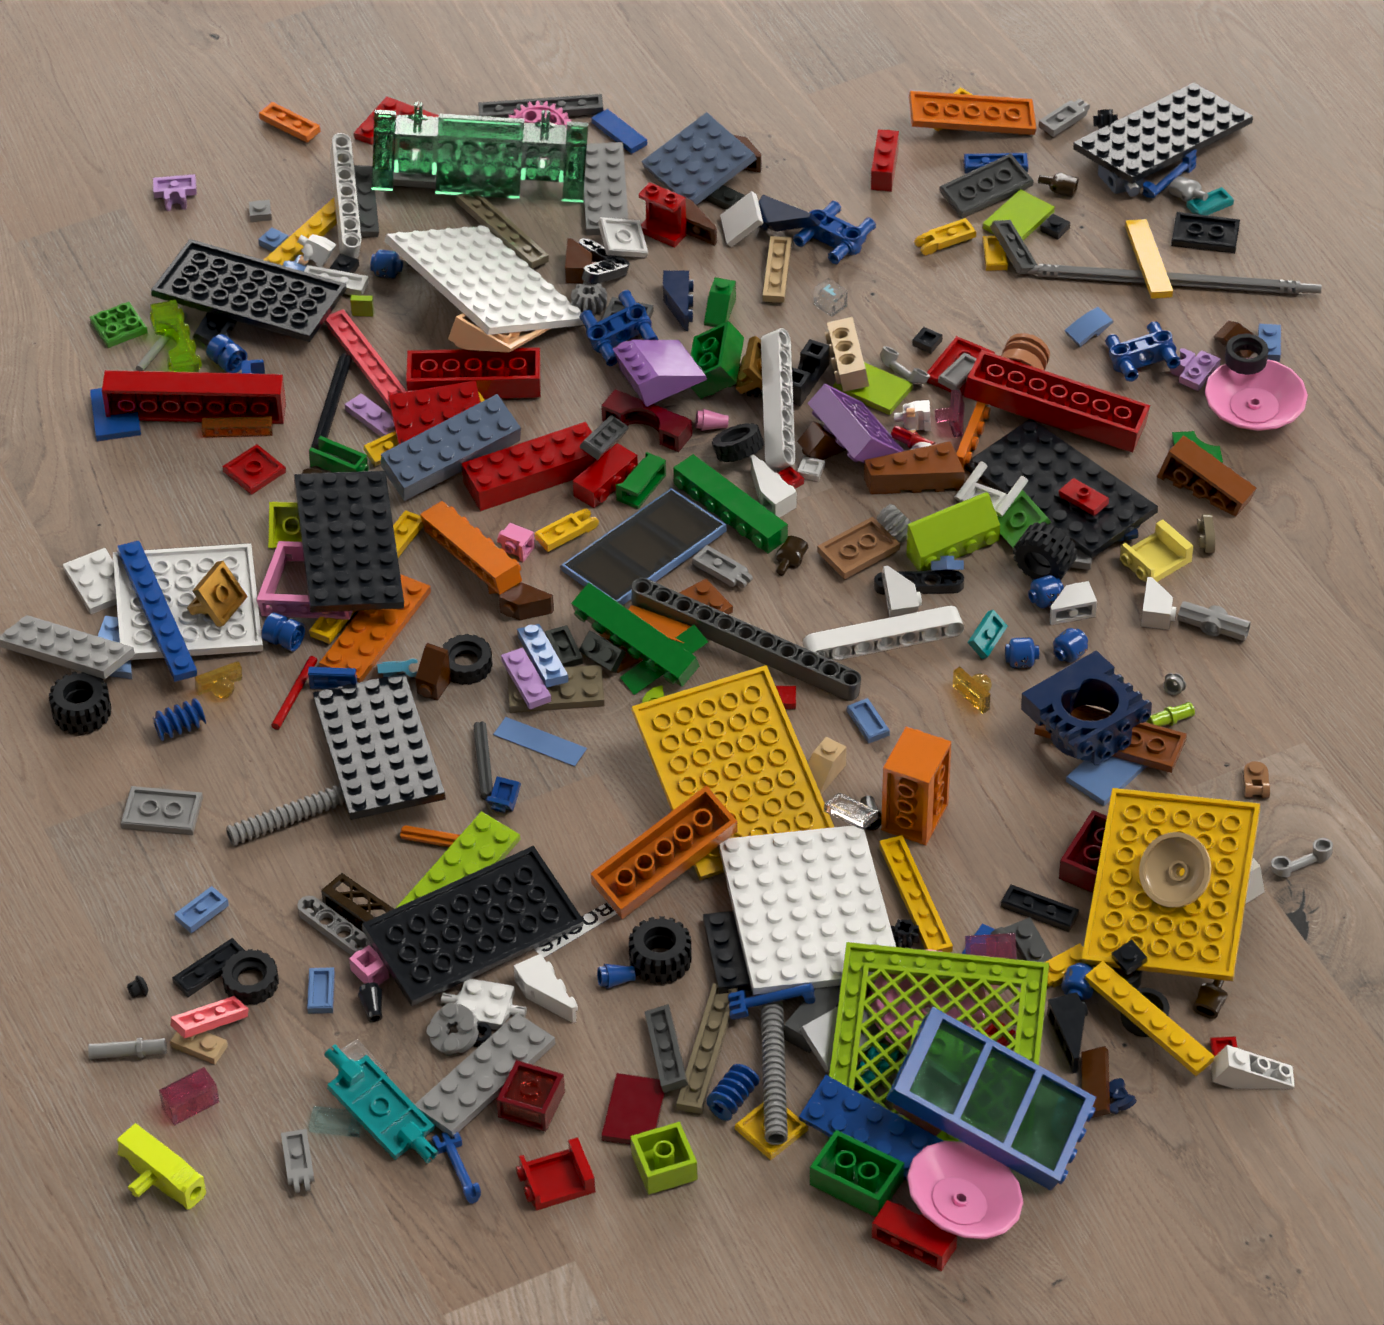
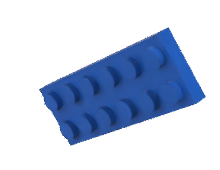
M828 1075L824 1076L799 1115L800 1121L828 1137H831L835 1130H838L904 1162V1180L908 1181L907 1175L912 1159L926 1146L943 1141Z

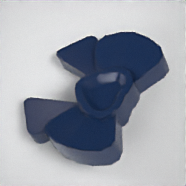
M1122 1078L1109 1082L1110 1099L1113 1098L1115 1101L1110 1105L1111 1114H1118L1119 1111L1127 1110L1136 1103L1135 1096L1128 1094L1125 1089V1082Z

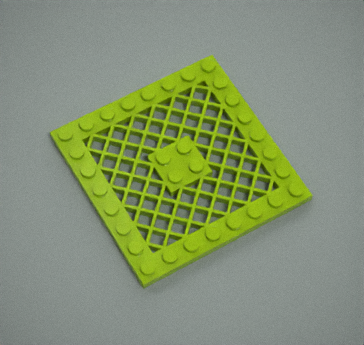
M846 942L829 1077L854 1090L856 1080L862 1087L858 1093L863 1096L867 1093L874 1102L888 1109L883 1103L886 1101L892 1086L886 1079L895 1072L898 1074L908 1053L903 1044L912 1039V1044L925 1017L920 1010L929 1004L945 1014L955 1007L961 1013V1016L956 1020L960 1022L967 1020L973 1027L972 1029L987 1037L989 1036L983 1028L992 1023L999 1031L989 1037L990 1039L997 1041L1004 1036L1010 1043L1007 1046L1008 1049L1014 1050L1017 1054L1039 1065L1049 963ZM889 974H895L899 976H897L895 979H892L889 976ZM882 976L888 984L878 990L872 982ZM914 977H924V979L918 982ZM907 978L913 987L903 992L898 984ZM939 979L950 981L943 985ZM933 981L939 989L929 995L923 987ZM965 982H972L975 984L971 987H968ZM958 984L964 992L955 998L949 989ZM991 985H1001V986H1000L999 988H997L996 990H994ZM868 986L874 994L866 999ZM983 986L989 995L980 1000L974 992ZM1016 987H1020V988H1021V992H1019V991L1016 989ZM893 988L899 997L890 1003L884 994ZM1009 989L1015 997L1006 1003L999 995ZM918 991L924 1000L915 1006L909 997ZM944 994L950 1002L940 1008L934 1000ZM969 996L976 1005L966 1011L960 1002ZM879 999L885 1007L875 1013L869 1005ZM995 999L1001 1008L992 1014L985 1005ZM905 1002L910 1010L901 1016L895 1007ZM1017 1003H1019L1018 1016L1011 1009ZM865 1009L871 1017L863 1023ZM981 1010L987 1018L978 1024L971 1016ZM890 1012L896 1021L886 1026L880 1018ZM1006 1012L1012 1021L1003 1027L997 1018ZM916 1015L919 1020H914L912 1029L906 1021ZM876 1022L882 1031L873 1037L867 1031V1028ZM902 1025L908 1033L898 1040L892 1031ZM1015 1026H1017L1016 1039L1009 1033ZM938 1029L924 1060L927 1058L953 1077H960V1069L962 1068L968 1076L960 1082L966 1085L972 1073V1070L966 1063L974 1057L978 1060L980 1051L964 1043L970 1052L962 1058L963 1042ZM861 1033L868 1040L862 1046H860ZM887 1035L894 1044L884 1050L878 1041ZM873 1046L879 1055L870 1061L863 1052ZM899 1049L905 1057L895 1063L889 1055ZM859 1056L865 1065L857 1070ZM991 1058L988 1061L986 1060L981 1074L987 1070L993 1079L984 1085L978 1078L976 1085L979 1090L970 1096L965 1106L967 1107L970 1104L977 1113L968 1120L962 1114L960 1119L1003 1143L1031 1080L1009 1067L998 1074L992 1067L998 1061ZM884 1059L890 1065V1068L881 1074L875 1065ZM871 1070L877 1078L866 1084L860 1076ZM1012 1073L1011 1086L1009 1087L1003 1079ZM882 1083L888 1091L878 1098L872 1089ZM999 1084L1005 1092L995 1098L989 1089ZM1036 1091L1011 1145V1148L1030 1157ZM985 1094L991 1103L981 1109L975 1100ZM1009 1097L1007 1112L1001 1103ZM996 1107L1003 1116L993 1123L987 1116V1113ZM894 1109L891 1110V1111L894 1112L895 1114H898V1113H899V1112H897V1111L894 1110ZM899 1115V1116H901L902 1118H904V1119L910 1121L909 1119H907V1118L904 1117L903 1115ZM982 1118L986 1124L975 1122ZM1007 1121L1006 1126H1000ZM941 1131L936 1136L943 1141L962 1142L944 1131Z

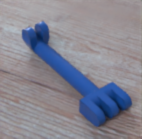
M1195 149L1182 158V162L1158 184L1154 185L1149 181L1144 182L1143 195L1148 198H1154L1184 171L1190 173L1196 168L1197 150Z
M809 983L748 998L744 990L728 994L729 1010H731L730 1018L740 1019L748 1017V1008L798 996H803L806 1003L812 1004L816 1001L814 986Z
M441 1133L444 1142H440L437 1135L432 1136V1141L435 1149L439 1152L438 1154L447 1152L463 1187L466 1200L471 1204L476 1203L481 1196V1189L478 1182L472 1184L456 1149L462 1146V1139L459 1133H455L453 1139H450L448 1133Z

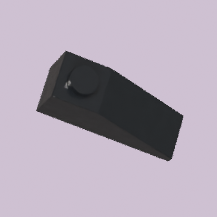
M1076 992L1048 999L1047 1016L1073 1074L1078 1073L1085 1016H1088L1086 1003L1080 1000Z

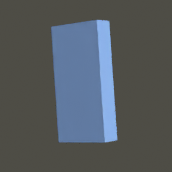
M868 698L847 706V713L868 744L890 736L889 728Z
M334 967L309 968L308 1014L333 1013Z

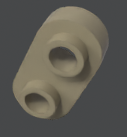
M1202 514L1201 519H1197V531L1202 533L1199 536V547L1204 549V553H1214L1215 532L1212 514Z

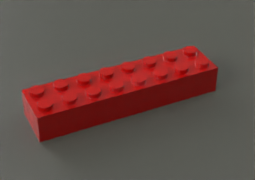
M981 350L967 377L964 397L1132 453L1145 428L1150 410V405L984 350Z
M105 370L102 395L106 417H111V415L138 412L139 421L284 424L286 398L283 374Z

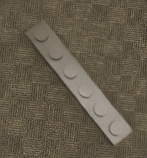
M474 188L456 195V203L482 226L487 227L495 237L501 239L502 243L509 249H512L521 260L526 261L529 267L533 269L549 261V255Z
M713 983L686 1070L688 1085L681 1087L676 1103L677 1110L702 1114L730 1022L731 1010H729L728 994L738 992V988L728 989L729 993L719 994L718 984Z

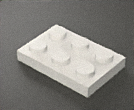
M106 548L63 564L66 575L90 614L117 604L114 564Z

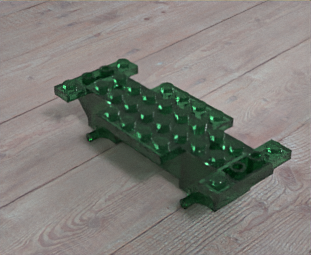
M418 102L414 103V114L397 115V119L396 111H374L372 190L393 191L394 172L436 175L435 194L520 199L521 180L563 182L562 201L583 203L588 123L567 121L566 129V125H556L549 122V110L546 112V118L545 110L541 111V122L524 123V119L455 114H439V117H428L422 114L423 103L419 102V110Z

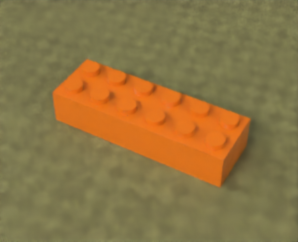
M706 785L591 872V883L620 918L624 919L717 848L719 844L738 832L737 820Z

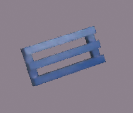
M309 667L308 669L310 689H331L358 683L356 668Z

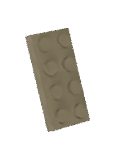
M601 665L564 667L568 674V683L546 687L551 695V702L532 709L528 708L507 672L510 713L605 706Z

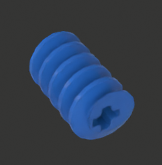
M196 698L191 700V705L187 701L183 702L182 709L176 704L173 707V712L167 707L164 710V715L161 711H156L155 718L153 717V723L161 741H164V733H167L172 738L173 730H176L181 735L182 727H185L190 732L192 723L197 729L200 728L201 720L206 724L203 709Z
M742 1064L731 1066L723 1079L719 1081L718 1085L707 1096L706 1101L710 1111L723 1121L731 1120L732 1114H735L738 1111V1107L743 1105V1100L748 1099L749 1093L754 1091V1086L759 1085L760 1080L756 1072Z

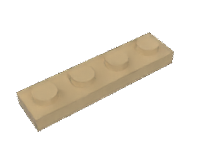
M770 236L763 302L784 303L792 245L791 237Z

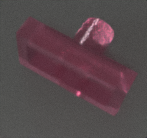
M960 389L951 390L949 408L935 409L936 422L949 421L953 437H961L963 434L965 403Z

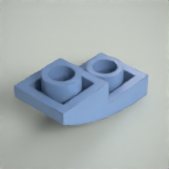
M1097 307L1065 329V333L1079 347H1082L1094 335L1098 337L1113 323V320Z

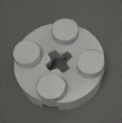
M447 1003L431 1019L427 1027V1034L433 1046L446 1055L458 1052L464 1053L474 1045L478 1038V1019L466 1006ZM458 1024L456 1027L458 1032L456 1034L452 1032L449 1035L450 1027Z

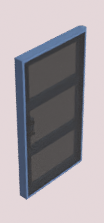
M670 488L560 565V568L565 574L584 587L589 582L619 604L624 605L631 600L632 583L634 580L646 578L656 582L725 533L727 527L725 523L673 488Z

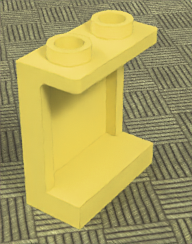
M1162 519L1156 523L1154 534L1132 547L1127 543H1123L1120 549V560L1139 579L1147 583V577H1152L1158 582L1192 561L1193 545Z

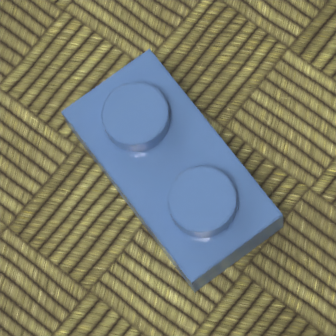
M1259 324L1258 337L1262 338L1268 345V360L1280 362L1281 325Z
M211 886L174 914L175 920L192 934L228 907V899Z

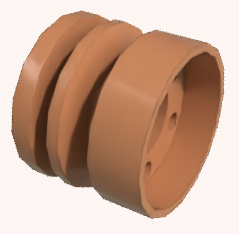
M1019 333L1008 339L1001 356L1045 370L1050 360V351L1040 338L1027 333Z

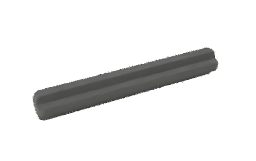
M482 721L475 722L473 727L481 798L485 800L487 796L492 794L493 783L486 723Z

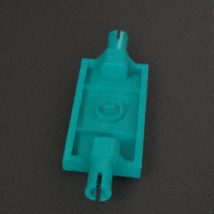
M336 1044L332 1046L333 1051L329 1048L324 1056L338 1069L337 1077L327 1084V1089L394 1160L407 1150L413 1148L423 1158L425 1163L431 1162L429 1158L431 1157L433 1160L439 1152L424 1137L434 1130V1124L368 1055L354 1061L349 1059Z

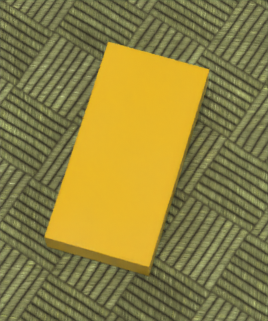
M983 236L982 243L986 271L1008 270L1007 255L996 236Z

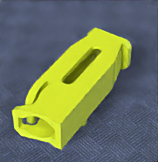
M135 1123L117 1138L119 1145L117 1154L125 1157L132 1168L140 1174L128 1186L134 1197H140L154 1185L167 1196L184 1205L186 1209L193 1208L204 1198L206 1188L203 1176L198 1174L186 1161Z

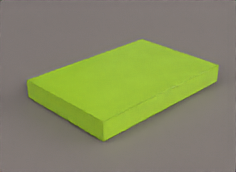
M1020 189L983 222V229L994 234L990 228L993 221L1011 220L1024 241L1055 212V206Z
M865 362L869 386L843 392L841 383L837 384L835 382L833 384V388L888 415H891L913 389V383Z

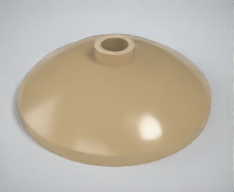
M1171 832L1159 836L1149 844L1142 855L1139 867L1141 885L1145 893L1160 905L1179 908L1193 903L1204 893L1211 877V860L1206 848L1198 839L1185 833ZM1184 868L1185 873L1183 876H1180L1179 871Z

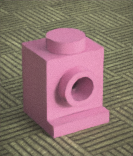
M509 523L504 530H501L497 538V542L501 543L502 548L507 553L518 556L521 562H524L535 548L534 532Z
M370 945L355 952L349 958L351 971L364 984L377 983L380 985L389 979L388 969Z

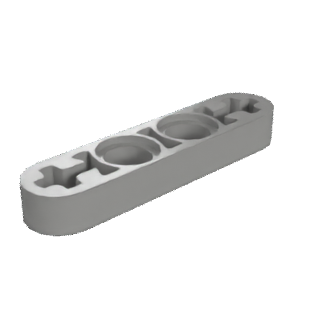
M304 896L298 901L299 916L351 956L355 952L364 949V946L370 945L373 948L365 933L316 897ZM323 918L333 919L332 923L327 925L320 923ZM344 930L349 931L351 933L349 936L344 938L339 937L337 935L339 932Z

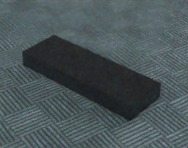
M1010 884L1001 901V907L1067 932H1070L1079 915V909L1012 884Z
M231 938L173 976V983L187 997H190L222 975V968L225 966V962L231 958L230 956L245 950Z

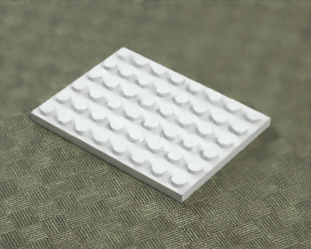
M485 226L386 234L384 242L487 335L584 325L579 318L581 314L580 309L573 306L564 295H561L554 289L552 284L546 282L538 272L529 267L526 261L521 260L512 249L503 244L502 240L495 237Z
M863 824L728 838L719 844L718 849L753 995L766 994L809 983L813 984L814 988L840 986L846 942L896 947Z

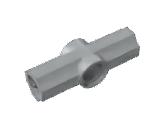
M1186 601L1182 602L1177 618L1179 621L1200 627L1202 632L1208 636L1214 637L1223 634L1243 641L1246 640L1251 626L1250 621L1228 615L1226 610L1220 606L1213 605L1208 609Z

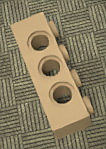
M853 317L827 322L829 331L825 332L827 345H830V358L836 383H841L843 392L869 386Z

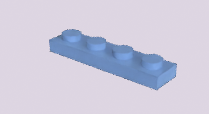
M540 624L518 628V638L545 686L551 687L568 683V674Z

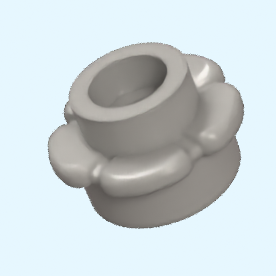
M1169 673L1165 676L1163 687L1167 693L1177 695L1186 689V682L1180 674Z

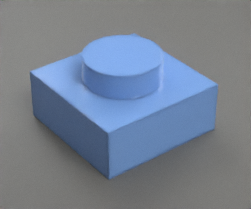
M270 228L258 239L259 246L273 252L289 236L274 228Z
M940 556V561H931V571L964 570V560H954V556Z

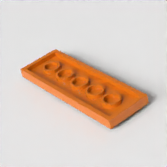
M910 91L909 94L912 127L1035 135L1036 132L1033 99Z
M400 574L404 608L359 610L321 659L319 667L356 668L357 682H363L431 593V586Z

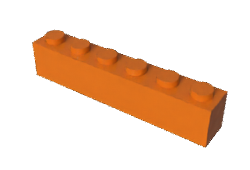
M441 501L420 514L425 532L499 595L522 581L520 574L521 566L518 561L511 559L503 548L499 549L491 538H486L478 527L474 528L466 517H461L454 507H449Z

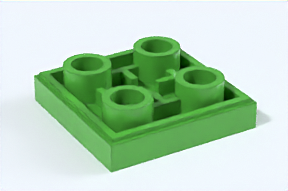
M130 302L119 304L116 307L90 316L91 324L108 348L148 333L146 325Z

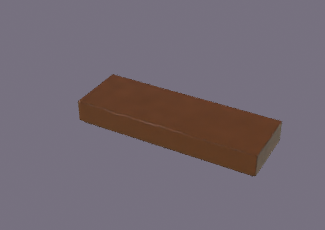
M1106 1046L1082 1051V1090L1096 1097L1092 1106L1096 1108L1092 1118L1110 1114L1109 1051Z

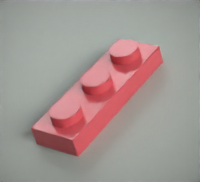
M235 996L173 1016L171 1017L170 1026L185 1039L248 1017V1008Z

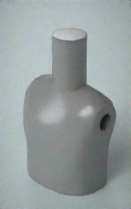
M1178 176L1169 185V193L1183 201H1189L1194 197L1206 201L1208 198V193L1201 191V184L1195 180Z

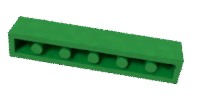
M694 454L673 467V481L677 488L685 491L693 500L698 501L709 512L721 518L725 524L732 526L741 536H745L752 541L757 548H761L769 554L786 541L788 537V524Z
M588 582L571 604L575 611L574 615L580 621L585 622L587 620L592 624L591 626L596 632L601 635L605 633L610 636L609 639L618 647L622 645L627 648V652L633 658L638 660L640 657L652 671L656 672L658 670L663 673V677L672 685L677 683L683 687L700 667L696 656Z

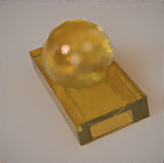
M239 661L195 676V689L198 696L212 691L217 698L226 699L230 697L235 689L234 682L242 680V667Z
M960 666L953 670V687L981 713L984 714L989 711L991 698L989 692L992 687L989 676L978 673L971 677Z

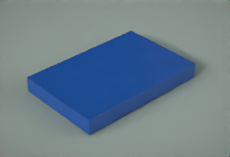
M102 388L90 390L97 441L141 435L138 412L114 414L111 417H106Z

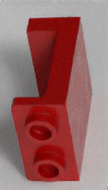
M649 182L639 193V198L645 200L646 219L641 224L643 234L675 248L686 237V197Z
M578 1137L568 1140L569 1149L528 1162L524 1155L519 1156V1166L516 1167L517 1176L520 1182H525L524 1192L528 1202H533L536 1211L596 1193L595 1177Z

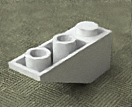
M754 454L751 455V474L760 504L779 518L795 509L797 497L795 488L782 480L781 476L778 473H774L763 460L758 459Z
M539 954L514 965L515 982L527 999L572 1023L576 1022L577 1003L572 996L569 997L567 995L563 981L556 978L554 968L549 961L546 962L542 955Z
M1225 1046L1214 1057V1062L1211 1063L1212 1082L1233 1089H1293L1295 1087L1293 1066L1236 1047Z

